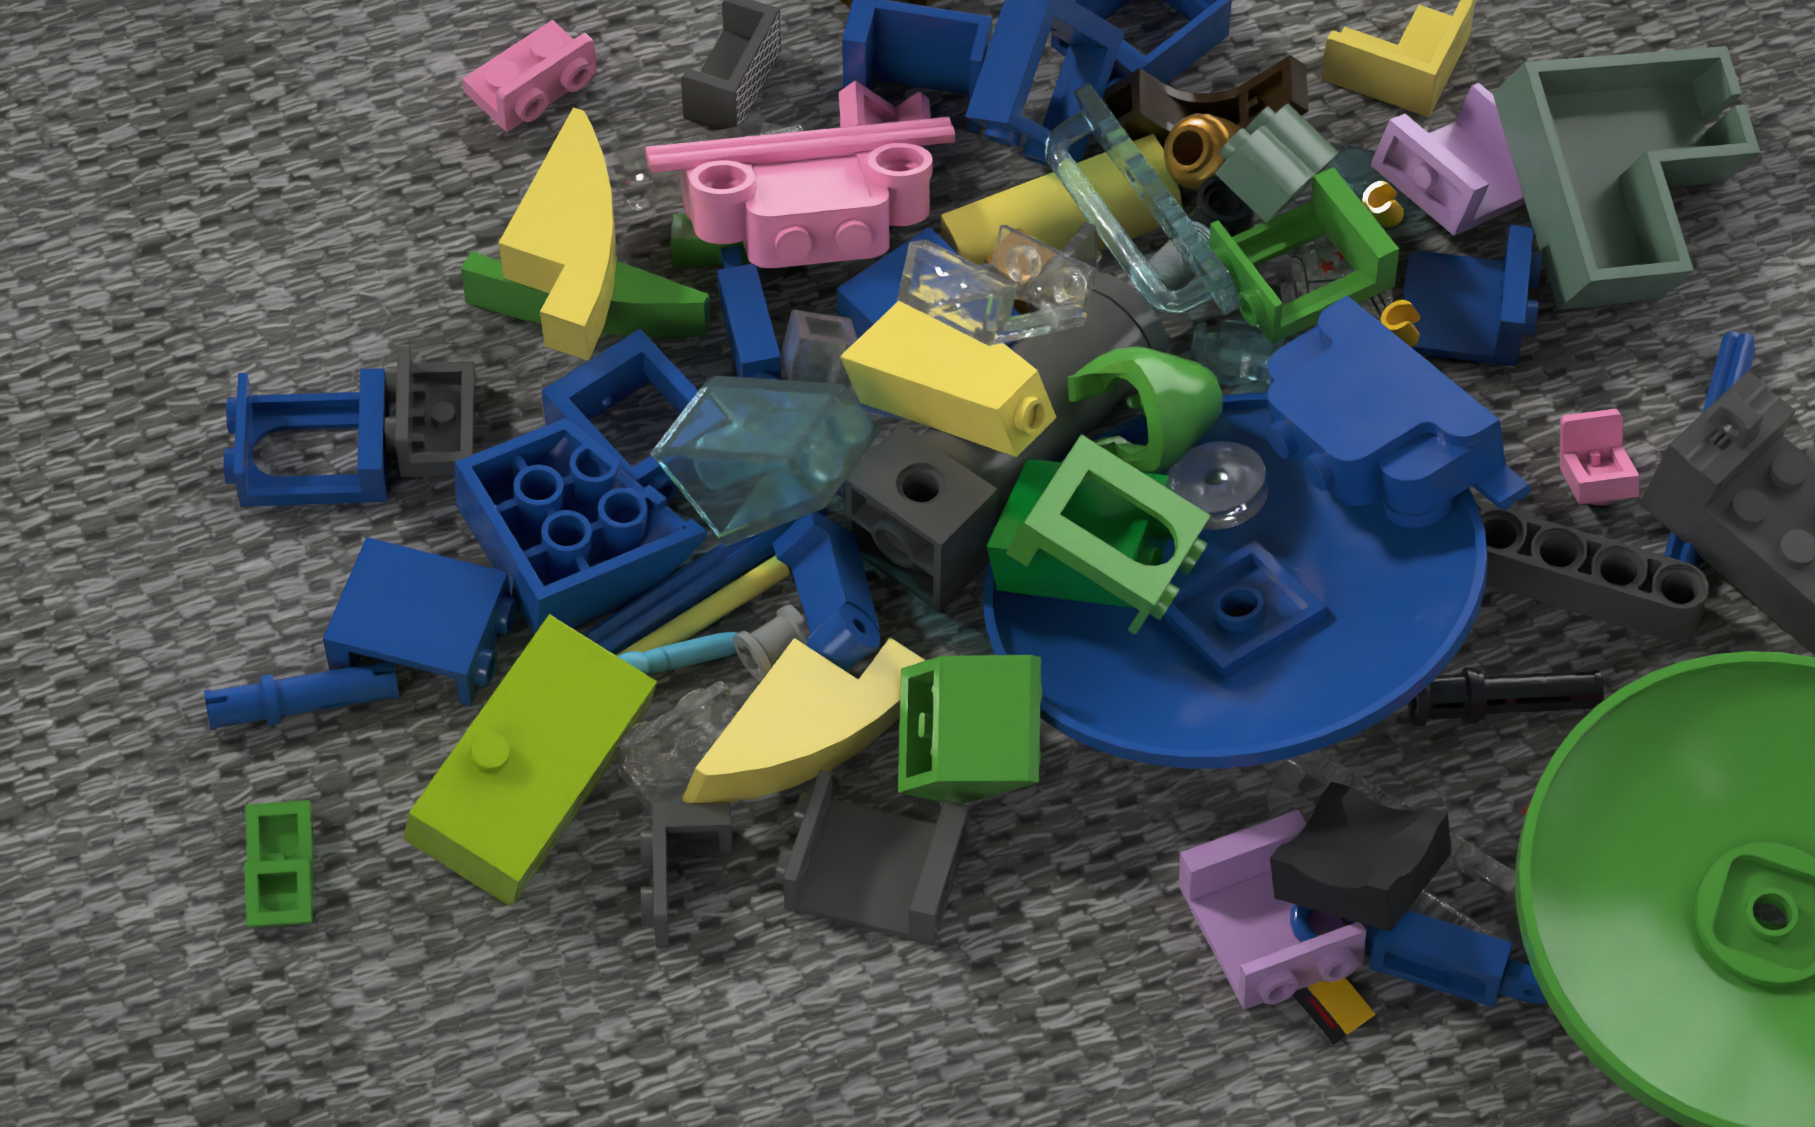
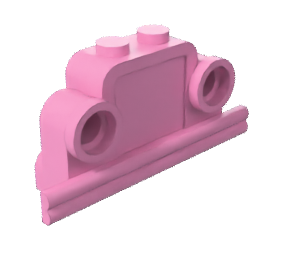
M950 117L647 146L645 147V156L650 173L681 170L683 206L686 216L691 220L694 232L698 238L713 244H732L743 241L748 260L752 264L763 268H780L867 259L885 254L890 247L889 225H914L925 220L930 213V178L933 174V158L928 150L920 146L955 143V131L953 125H951Z

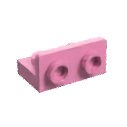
M551 20L462 78L463 90L503 130L508 132L522 122H531L537 119L549 104L569 91H579L588 84L592 76L597 73L594 40L586 33L573 39L555 21Z

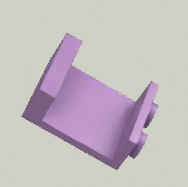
M1480 83L1471 86L1456 122L1428 133L1406 114L1390 119L1370 166L1453 236L1525 204L1493 94Z
M1299 809L1180 852L1179 888L1244 1010L1262 1003H1280L1291 997L1296 990L1323 980L1326 982L1339 981L1349 976L1356 968L1363 966L1366 930L1362 923L1355 922L1345 926L1341 917L1315 910L1309 917V925L1314 933L1319 936L1300 943L1294 936L1289 923L1290 910L1294 904L1275 899L1270 857L1281 844H1287L1292 841L1306 826V822Z

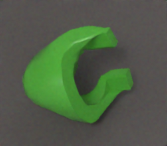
M1136 346L1114 349L1095 358L1074 375L1067 376L1069 402H1078L1111 393L1122 379L1128 380L1138 390L1136 394L1126 398V404L1129 409L1142 411L1146 417L1148 444L1146 446L1135 445L1120 435L1100 438L1093 442L1144 473L1161 474L1174 467L1215 425L1223 411V393L1216 376L1211 370L1204 368L1198 362L1150 348Z

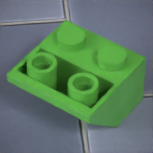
M1034 655L938 656L901 668L898 793L940 802L947 800L965 804L1039 783V766L1041 763V657Z

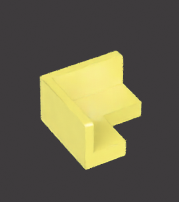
M1460 0L1453 16L1418 5L1398 45L1345 26L1341 33L1331 31L1326 40L1321 80L1429 118L1470 37L1476 0Z

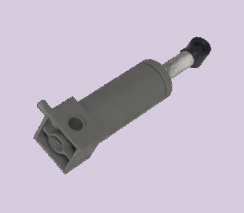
M1218 176L1209 178L1199 188L1196 208L1184 218L1182 228L1128 282H1124L1107 273L1091 272L1083 276L1010 347L1011 350L1038 370L1057 417L1017 457L931 427L920 436L902 423L861 462L845 451L835 453L829 462V470L844 480L845 528L856 535L861 558L941 613L987 566L989 559L987 544L1027 458L1061 462L1069 454L1080 435L1082 434L1086 437L1134 388L1128 380L1122 379L1111 393L1078 402H1069L1067 376L1074 375L1095 358L1114 349L1139 346L1166 353L1169 347L1167 333L1158 313L1206 267L1205 254L1209 251L1210 224L1219 220L1229 235L1234 237L1253 228L1255 212Z

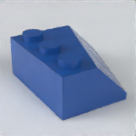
M567 418L455 462L456 506L493 568L508 572L511 597L518 600V610L534 635L549 614L569 627L575 628L623 608L667 579L707 538V530L692 518L686 522L666 506V497L651 485L645 488L620 469V460Z

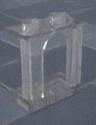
M1001 225L992 262L977 265L926 239L909 242L897 300L991 346L1084 326L1097 269L1008 225ZM1014 299L1023 300L1040 309L1036 312L1011 317Z

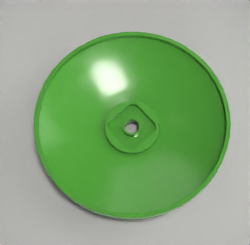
M1743 651L1712 654L1681 661L1635 680L1598 704L1565 738L1540 777L1524 817L1517 847L1515 870L1516 909L1523 945L1534 977L1549 1007L1570 1038L1608 1078L1646 1107L1683 1127H1815V657L1783 652ZM1759 904H1771L1777 907L1784 914L1786 927L1779 930H1769L1762 927L1754 918L1753 907Z

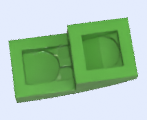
M310 800L245 805L247 862H244L247 928L313 924L314 834L313 806Z

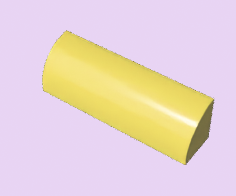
M1151 134L941 215V238L986 280L984 263L986 257L1017 228L1059 251L1063 266L1183 219V206L1178 184L1166 170L1163 157L1164 150L1155 135Z

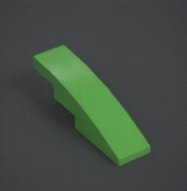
M471 251L461 267L465 302L521 320L541 323L540 310L550 293L504 279L501 261ZM616 261L613 295L601 334L629 336L638 329H641L648 337H706L711 329L709 294Z

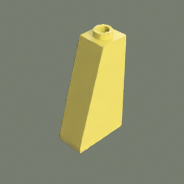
M919 281L840 356L860 403L1015 457L1057 418L1038 370L931 285Z

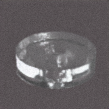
M1221 441L1196 446L1177 464L1170 467L1167 473L1171 490L1211 515L1203 529L1217 530L1239 525L1257 514L1268 497V481L1263 460L1254 450L1239 443Z

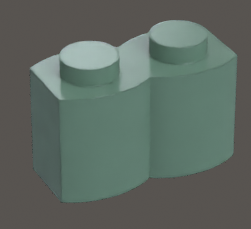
M1289 103L1277 113L1267 106L1246 129H1240L1219 151L1218 154L1225 162L1215 174L1267 224L1291 201L1298 197L1313 182V176L1323 172L1337 157L1339 152Z

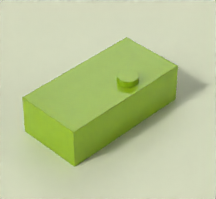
M549 614L409 811L403 840L501 902L513 907L649 710L657 681Z

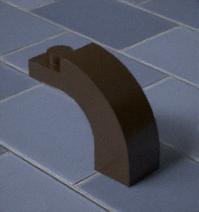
M1289 55L1246 83L1215 93L1181 91L1164 84L1138 68L1105 89L1098 110L1099 141L1111 149H1115L1154 134L1164 150L1165 141L1171 129L1182 118L1196 113L1220 117L1234 123L1241 129H1246L1267 106L1277 113L1289 103L1302 116L1309 112L1306 65Z

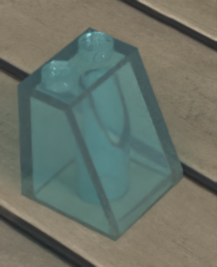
M713 376L706 380L650 454L725 546H729L826 508L881 431L844 384Z

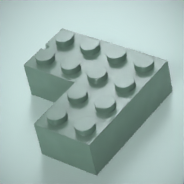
M1727 46L1524 62L1493 93L1531 224L1534 227L1540 253H1543L1542 260L1557 310L1659 300L1694 271L1668 188L1727 182L1761 153L1745 104L1735 105L1708 130L1705 127L1706 124H1709L1742 94Z

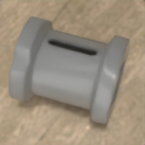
M789 604L777 610L776 618L752 633L741 631L733 637V644L742 664L760 683L794 638L807 646L806 638L810 635V630L804 617L796 608Z

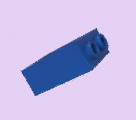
M1004 0L965 117L985 127L984 137L1008 147H1022L1021 157L1035 164L1054 167L1056 159L1074 163L1081 162L1125 31L1072 0ZM1051 33L1068 43L1069 47L1041 126L1023 116L1022 112L1048 35Z
M1130 0L1072 1L1106 20ZM1163 0L1190 22L1146 56L1122 39L1106 89L1138 68L1164 84L1169 83L1229 36L1232 0ZM1051 34V47L1065 57L1069 44Z
M641 329L633 332L542 390L546 425L564 418L569 419L620 460V469L644 488L651 485L666 497V503L674 496L678 488L695 477H706L713 474L721 467L726 457L730 455L728 422ZM650 382L693 429L634 467H631L589 420Z

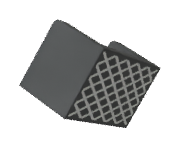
M723 0V31L701 72L686 69L681 77L683 118L735 135L739 132L781 52L780 8L755 0Z

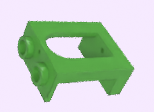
M1332 167L1313 176L1311 201L1273 218L1267 224L1264 222L1231 237L1219 220L1211 223L1209 251L1206 252L1205 259L1214 280L1221 285L1225 283L1237 298L1238 306L1244 319L1251 326L1257 325L1271 344L1318 323L1321 312L1345 296L1350 297L1358 304L1394 287L1399 248L1337 170ZM1326 234L1355 272L1283 304L1255 267Z
M1081 434L1024 521L1006 554L1027 567L1038 549H1043L1138 609L1139 612L1128 628L1129 632L1136 635L1149 614L1160 621L1174 600L1180 588L1172 584L1170 580L1177 570L1188 576L1208 544L1198 538V535L1211 515ZM1086 475L1158 519L1169 529L1174 538L1175 552L1167 563L1158 566L1138 563L1061 515Z

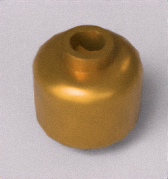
M1196 113L1182 118L1171 129L1165 141L1163 157L1166 170L1175 182L1187 189L1198 192L1203 182L1217 176L1215 172L1225 162L1218 153L1241 128L1228 120L1211 114Z

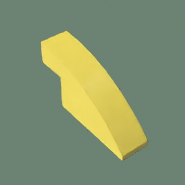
M573 108L501 237L499 250L504 279L550 293L540 310L544 346L589 361L604 328L613 295L617 261L615 221L611 186L603 152L586 113L583 110Z
M890 637L861 677L857 679L794 638L696 766L682 801L687 804L732 803L755 799L802 784L817 777L819 770L828 772L864 750L900 717L901 668L926 660Z

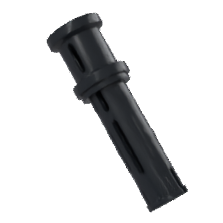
M1466 667L1462 669L1461 674L1438 675L1431 684L1407 703L1409 718L1414 727H1424L1427 720L1463 718L1466 724H1477L1485 719L1486 714L1594 709L1604 701V683L1599 669L1578 672L1484 676L1481 670H1476L1474 667Z

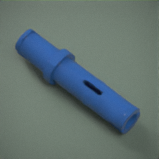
M383 661L274 680L273 674L260 676L259 683L212 691L210 689L204 690L210 731L217 730L220 727L267 720V724L270 726L281 724L280 717L390 698L393 700L399 699L394 663Z

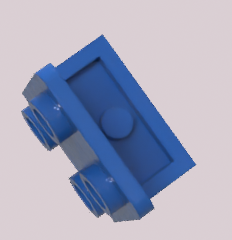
M1509 226L1503 261L1426 251H1414L1408 255L1402 300L1409 301L1421 316L1417 323H1412L1420 333L1419 341L1412 347L1417 353L1427 356L1517 366L1522 336L1534 337L1538 312V301L1527 299L1528 288L1538 289L1543 258V253L1532 252L1534 227Z

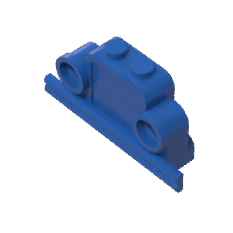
M1345 296L1324 309L1319 316L1318 326L1279 348L1270 357L1267 365L1270 380L1267 398L1272 424L1266 427L1268 441L1280 457L1284 459L1290 457L1303 468L1309 480L1317 489L1321 491L1327 489L1341 502L1360 506L1369 504L1382 497L1384 512L1392 522L1404 527L1419 528L1432 525L1443 519L1452 507L1453 497L1471 486L1500 510L1508 509L1515 500H1522L1529 494L1530 484L1506 465L1500 419L1350 297Z

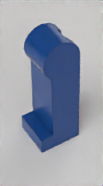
M810 508L772 544L777 560L791 567L810 630V635L806 638L807 646L850 673L852 667L858 661L870 655L880 645L879 624L856 535Z

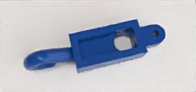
M738 245L720 248L722 269L717 270L719 305L743 399L764 396L774 401L788 414V419L783 425L767 429L757 425L754 422L753 411L748 407H744L738 413V424L742 433L754 443L765 447H781L793 442L803 433L807 421L806 408L800 398L781 381L780 354L756 265L743 264Z
M1294 904L1290 910L1289 922L1294 936L1300 943L1318 937L1319 935L1315 934L1309 925V917L1315 910ZM1410 910L1405 913L1392 932L1363 924L1366 930L1365 949L1371 957L1369 969L1493 1008L1496 1006L1499 994L1532 1004L1547 1002L1534 977L1531 965L1510 959L1513 942ZM1346 919L1349 922V924H1353L1356 922Z

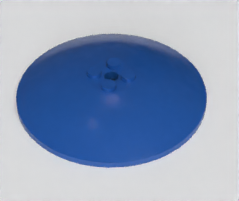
M1267 393L1223 395V411L1215 425L1179 463L1168 471L1161 473V475H1169L1171 490L1211 515L1198 535V538L1208 544L1188 576L1177 570L1170 580L1180 590L1161 620L1159 621L1149 614L1136 635L1128 631V628L1139 612L1135 608L999 591L996 587L990 559H988L983 584V611L989 642L994 655H1034L1041 657L1042 700L1040 703V718L1072 739L1093 749L1123 759L1151 765L1186 769H1222L1280 761L1320 750L1362 732L1409 703L1434 681L1451 662L1466 640L1481 607L1488 571L1485 529L1479 507L1470 488L1453 497V504L1449 513L1440 521L1419 528L1400 526L1386 516L1382 497L1366 505L1353 506L1345 504L1327 489L1324 491L1317 489L1309 480L1305 470L1290 457L1286 459L1280 457L1272 448L1266 435V427L1272 424ZM1142 415L1093 438L1092 441L1120 435L1135 445L1146 446L1149 442L1147 419ZM1169 540L1163 553V564L1167 563L1174 555V540ZM1236 608L1252 611L1241 617L1227 615Z

